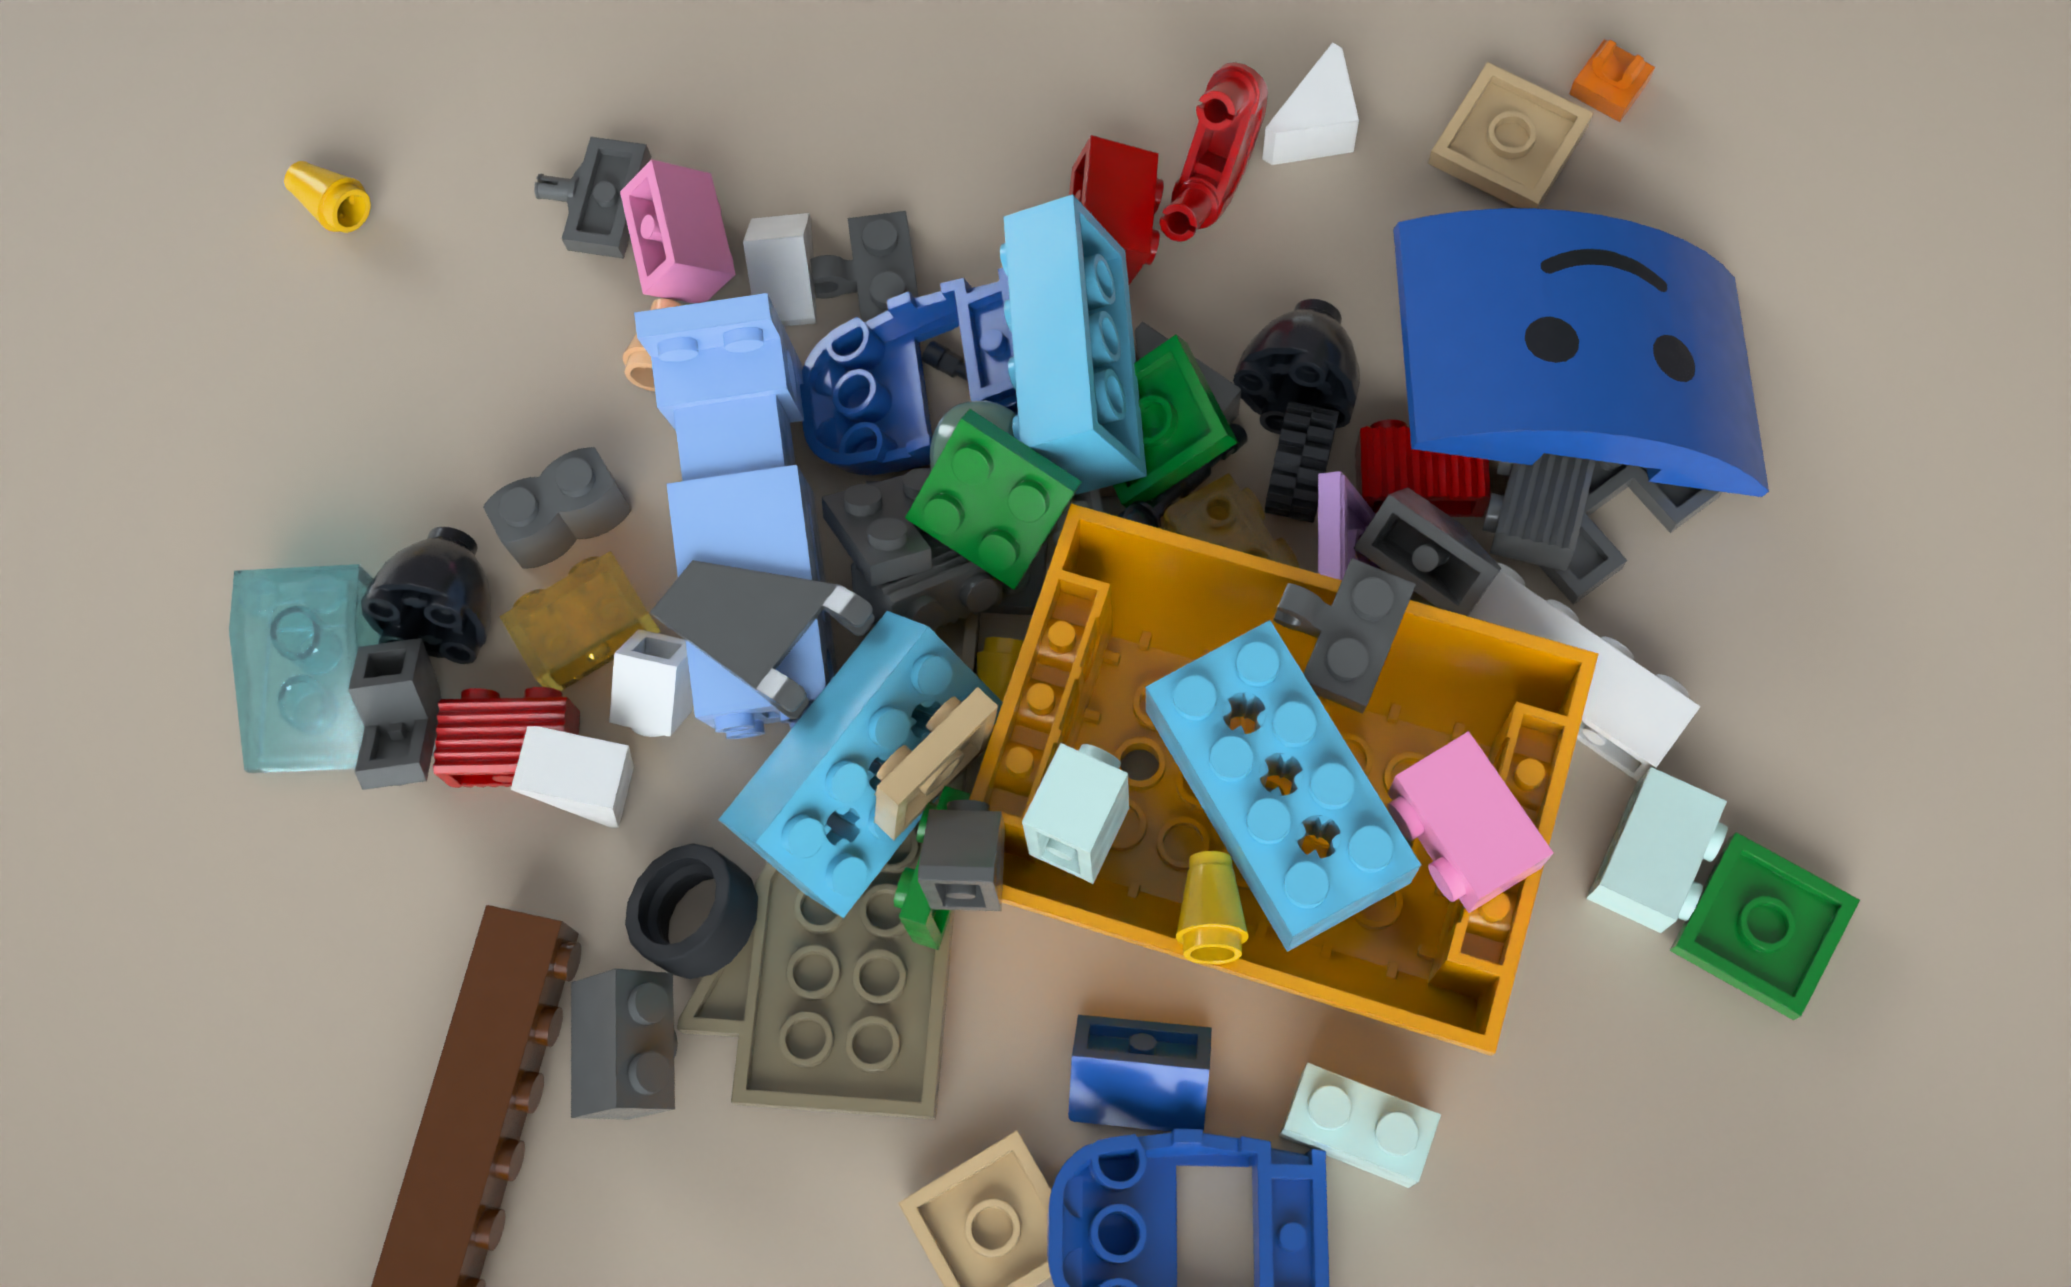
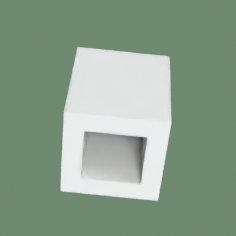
M638 629L614 654L609 723L630 727L635 733L642 736L658 737L665 735L670 737L693 709L686 640Z

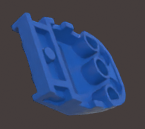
M998 269V282L972 288L965 278L940 283L941 291L914 298L909 291L887 300V311L866 322H863L857 316L835 328L826 337L822 338L805 361L802 369L803 384H800L804 421H802L806 442L813 453L842 470L859 475H879L930 465V446L933 435L920 342L951 331L959 326L971 401L995 402L1018 415L1016 390L1011 383L1008 372V361L1014 354L1012 333L1008 328L1004 315V303L1009 299L1008 276L1004 269Z
M1174 1129L1171 1133L1140 1137L1132 1134L1097 1140L1093 1144L1085 1145L1064 1163L1054 1181L1047 1213V1261L1055 1287H1177L1176 1166L1252 1168L1254 1287H1329L1326 1151L1311 1149L1305 1154L1271 1148V1141L1244 1136L1234 1138L1203 1133V1129Z

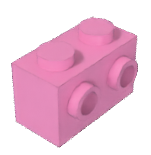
M651 159L620 191L642 292L645 295L694 304L707 302L736 275L712 175L708 172Z
M1469 731L1397 774L1388 791V795L1392 799L1387 804L1388 811L1401 833L1410 841L1415 838L1419 839L1433 860L1428 865V868L1437 887L1449 901L1454 902L1459 898L1468 913L1540 870L1554 853Z

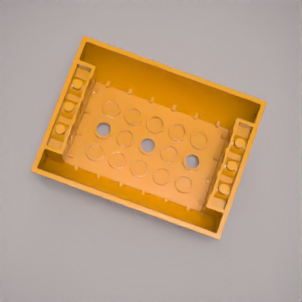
M1071 503L969 800L988 803L990 811L1002 812L1005 825L1002 902L1187 960L1183 956V944L1176 940V932L1187 872L1189 870V857L1202 851H1220L1227 854L1229 852L1146 713V686L1269 620L1304 673L1318 638L1286 628L1273 621L1277 607L1288 583L1312 591L1325 603L1332 606L1342 580ZM1410 600L1363 714L1317 695L1387 810V804L1392 801L1388 791L1397 774L1469 731L1549 845L1599 653ZM1244 717L1231 718L1229 727L1231 730L1241 725L1245 734L1254 732L1255 722L1249 718L1244 719ZM1060 743L1078 751L1082 744L1093 745L1112 754L1120 762L1128 753L1134 750H1145L1153 754L1159 764L1156 773L1147 780L1137 781L1128 777L1129 810L1094 884L1029 855L1022 820ZM1278 775L1267 777L1265 787L1271 789L1279 787L1281 794L1287 795L1290 794L1292 782L1285 777L1280 779ZM1315 835L1305 836L1301 849L1307 855L1316 849L1319 857L1325 858L1327 857L1326 854L1330 844L1321 837L1317 839ZM1415 838L1410 841L1411 849L1421 863V866L1410 884L1287 952L1232 859V869L1235 873L1249 938L1242 944V956L1239 959L1223 964H1197L1492 1056L1496 1053L1543 867L1468 913L1459 898L1451 902L1439 890L1428 868V865L1433 860L1419 839Z

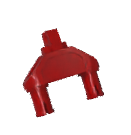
M1231 62L1220 67L1212 75L1205 93L1198 100L1203 102L1201 105L1196 106L1199 122L1181 176L1175 182L1171 204L1164 208L1162 213L1165 215L1159 221L1162 232L1173 241H1187L1194 236L1197 229L1208 228L1214 224L1231 203L1247 169L1265 117L1268 89L1263 77L1245 64Z

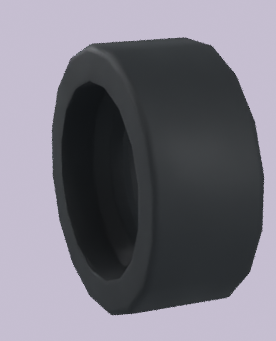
M695 843L672 848L652 861L637 879L628 899L625 926L630 943L644 958L668 973H673V975L687 979L712 975L731 963L747 944L757 920L758 895L752 878L738 865L714 848ZM715 879V901L707 919L695 933L681 942L670 944L668 939L669 922L678 902L690 889L702 881Z

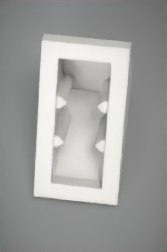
M1332 42L1266 126L1262 160L1271 165L1354 152L1359 117L1343 49Z
M810 213L752 218L743 240L751 295L768 293L784 327L816 324L815 283L813 282L810 261L813 258Z
M527 726L511 790L607 827L619 828L634 769L629 745L538 726Z

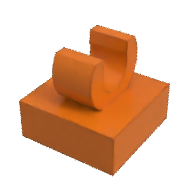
M1604 39L1573 81L1569 95L1621 122L1650 81L1655 67L1645 62L1643 57L1639 55L1634 56L1616 46V42Z

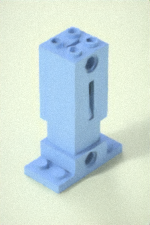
M768 293L634 312L637 339L651 356L657 408L672 425L677 434L682 481L667 483V493L678 577L694 560L826 582L814 492L798 465L795 464L790 426L792 422L804 421L800 384H803V365ZM824 609L776 668L777 671L802 686L809 699L808 707L796 720L785 716L759 693L686 641L695 718L714 728L715 732L726 733L727 739H742L765 734L764 724L789 723L790 729H792L837 673L830 614Z

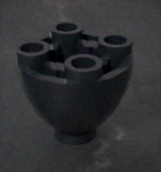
M1306 299L1299 302L1295 306L1294 311L1272 320L1251 340L1240 358L1233 382L1242 389L1241 399L1255 413L1260 415V424L1271 433L1280 435L1283 426L1282 421H1284L1289 401L1339 411L1336 428L1345 427L1350 423L1360 384V371L1352 341L1346 330L1341 326V314L1332 304L1320 299Z
M437 527L429 532L427 539L398 551L385 562L368 585L361 599L363 617L372 629L381 635L378 641L379 644L422 638L428 656L446 658L458 664H470L477 659L480 648L487 640L490 628L491 596L486 575L475 557L478 546L470 535L451 527Z

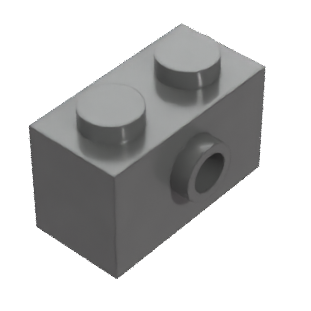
M615 968L571 982V1118L630 1120L675 1110L674 1058L677 1053L678 1041L674 1031L673 973Z

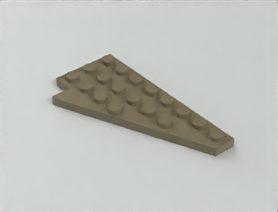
M981 612L977 613V615L970 613L966 620L959 617L955 624L949 621L945 628L939 626L934 631L975 674ZM967 768L948 787L965 792ZM941 794L935 800L934 804L938 805ZM920 821L844 918L804 894L771 864L766 863L754 884L758 895L757 920L747 944L731 963L712 975L701 978L681 1013L677 1025V1030L681 1033L738 1037L731 1103L742 1106L936 1120L955 910L951 912L939 950L912 941L899 918L901 909L894 907L895 892L906 867L915 869L921 854L923 843L916 841Z

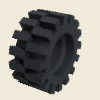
M1289 401L1274 458L1264 508L1265 513L1314 523L1318 508V474L1326 473L1339 411Z

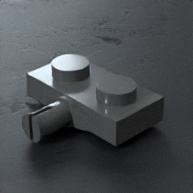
M590 137L584 161L571 179L538 174L536 178L538 182H535L534 187L536 198L562 201L568 204L569 214L562 235V241L568 251L624 259L630 234L620 191L651 160L652 156L647 144Z

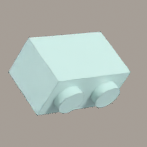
M1060 743L1022 820L1029 855L1094 884L1129 810L1128 773L1119 769L1121 765L1119 759L1093 745L1082 744L1078 751Z
M1650 767L1633 789L1586 899L1659 933L1665 931L1678 918L1686 922L1692 915L1703 890V885L1694 881L1703 859L1712 862L1725 839L1728 826L1720 823L1719 819L1727 801Z
M1307 1062L1298 1081L1279 1137L1309 1149L1326 1151V1156L1410 1188L1420 1180L1441 1114Z

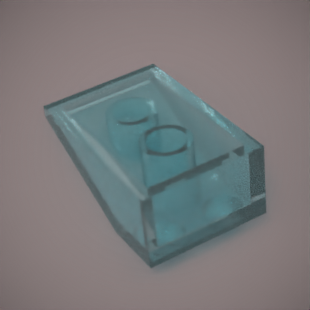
M359 564L234 571L229 636L243 764L246 772L268 773L355 768L364 732V724L348 687L358 647L379 644L378 641L381 636L372 629L362 615L361 599L373 578Z

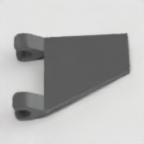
M694 560L691 561L650 611L652 616L759 693L785 716L794 720L799 718L808 707L809 699L802 686L777 671L776 668L823 609L856 636L864 635L875 621L872 613L873 608L870 603L839 584Z

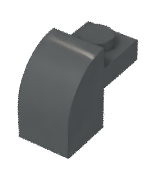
M422 638L358 647L348 690L364 724V732L354 770L362 790L427 781L431 757L434 756V751L436 750L438 702L442 698L437 677Z

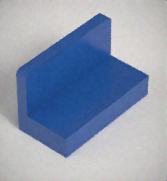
M1078 1015L1071 1060L1068 1118L1073 1122L1169 1132H1172L1174 1129H1203L1204 1131L1212 1027Z

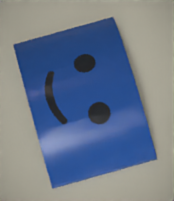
M1537 208L1468 210L1398 222L1394 227L1411 449L1531 466L1546 453L1646 467L1649 482L1763 497L1769 492L1736 280L1722 263L1706 251L1672 234L1636 222L1568 210Z

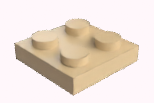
M1487 62L1431 150L1428 164L1517 208L1539 209L1589 127L1594 113Z
M979 687L962 702L955 696L947 700L934 713L926 725V728L931 733L913 751L906 745L901 746L878 770L876 777L881 782L877 785L875 792L874 822L891 839L895 840L924 811L928 802L932 803L942 793L944 785L949 786L987 748L998 705Z
M1018 1131L1013 1132L898 1202L944 1287H1037L1051 1278L1047 1261V1213L1051 1188Z

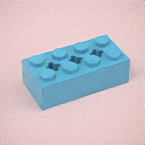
M1073 194L1004 216L1005 243L1000 246V259L1003 269L1008 276L1009 299L1004 303V315L1013 340L1014 356L1008 361V372L1017 395L1018 415L1014 416L1012 422L1014 437L1082 481L1076 494L1146 477L1141 410L1138 402V379L1135 375L1134 367L1136 358L1125 250Z
M886 611L718 820L804 894L844 918L917 825L923 814L922 812L895 840L891 839L874 822L875 792L877 785L881 782L876 777V774L880 767L903 745H906L913 751L931 733L926 728L930 718L951 697L955 696L962 702L979 687L998 705L994 725L1002 701L929 626Z
M1270 620L1146 686V713L1287 952L1412 882L1421 863ZM1244 717V719L1249 718L1255 722L1254 732L1245 734L1241 725L1231 730L1229 728L1231 718ZM1278 775L1280 779L1285 777L1292 782L1290 794L1282 795L1279 787H1276L1271 792L1267 791L1265 788L1267 777ZM1315 835L1317 839L1320 837L1325 839L1330 844L1326 854L1327 857L1320 858L1316 849L1308 855L1305 854L1301 849L1305 836Z

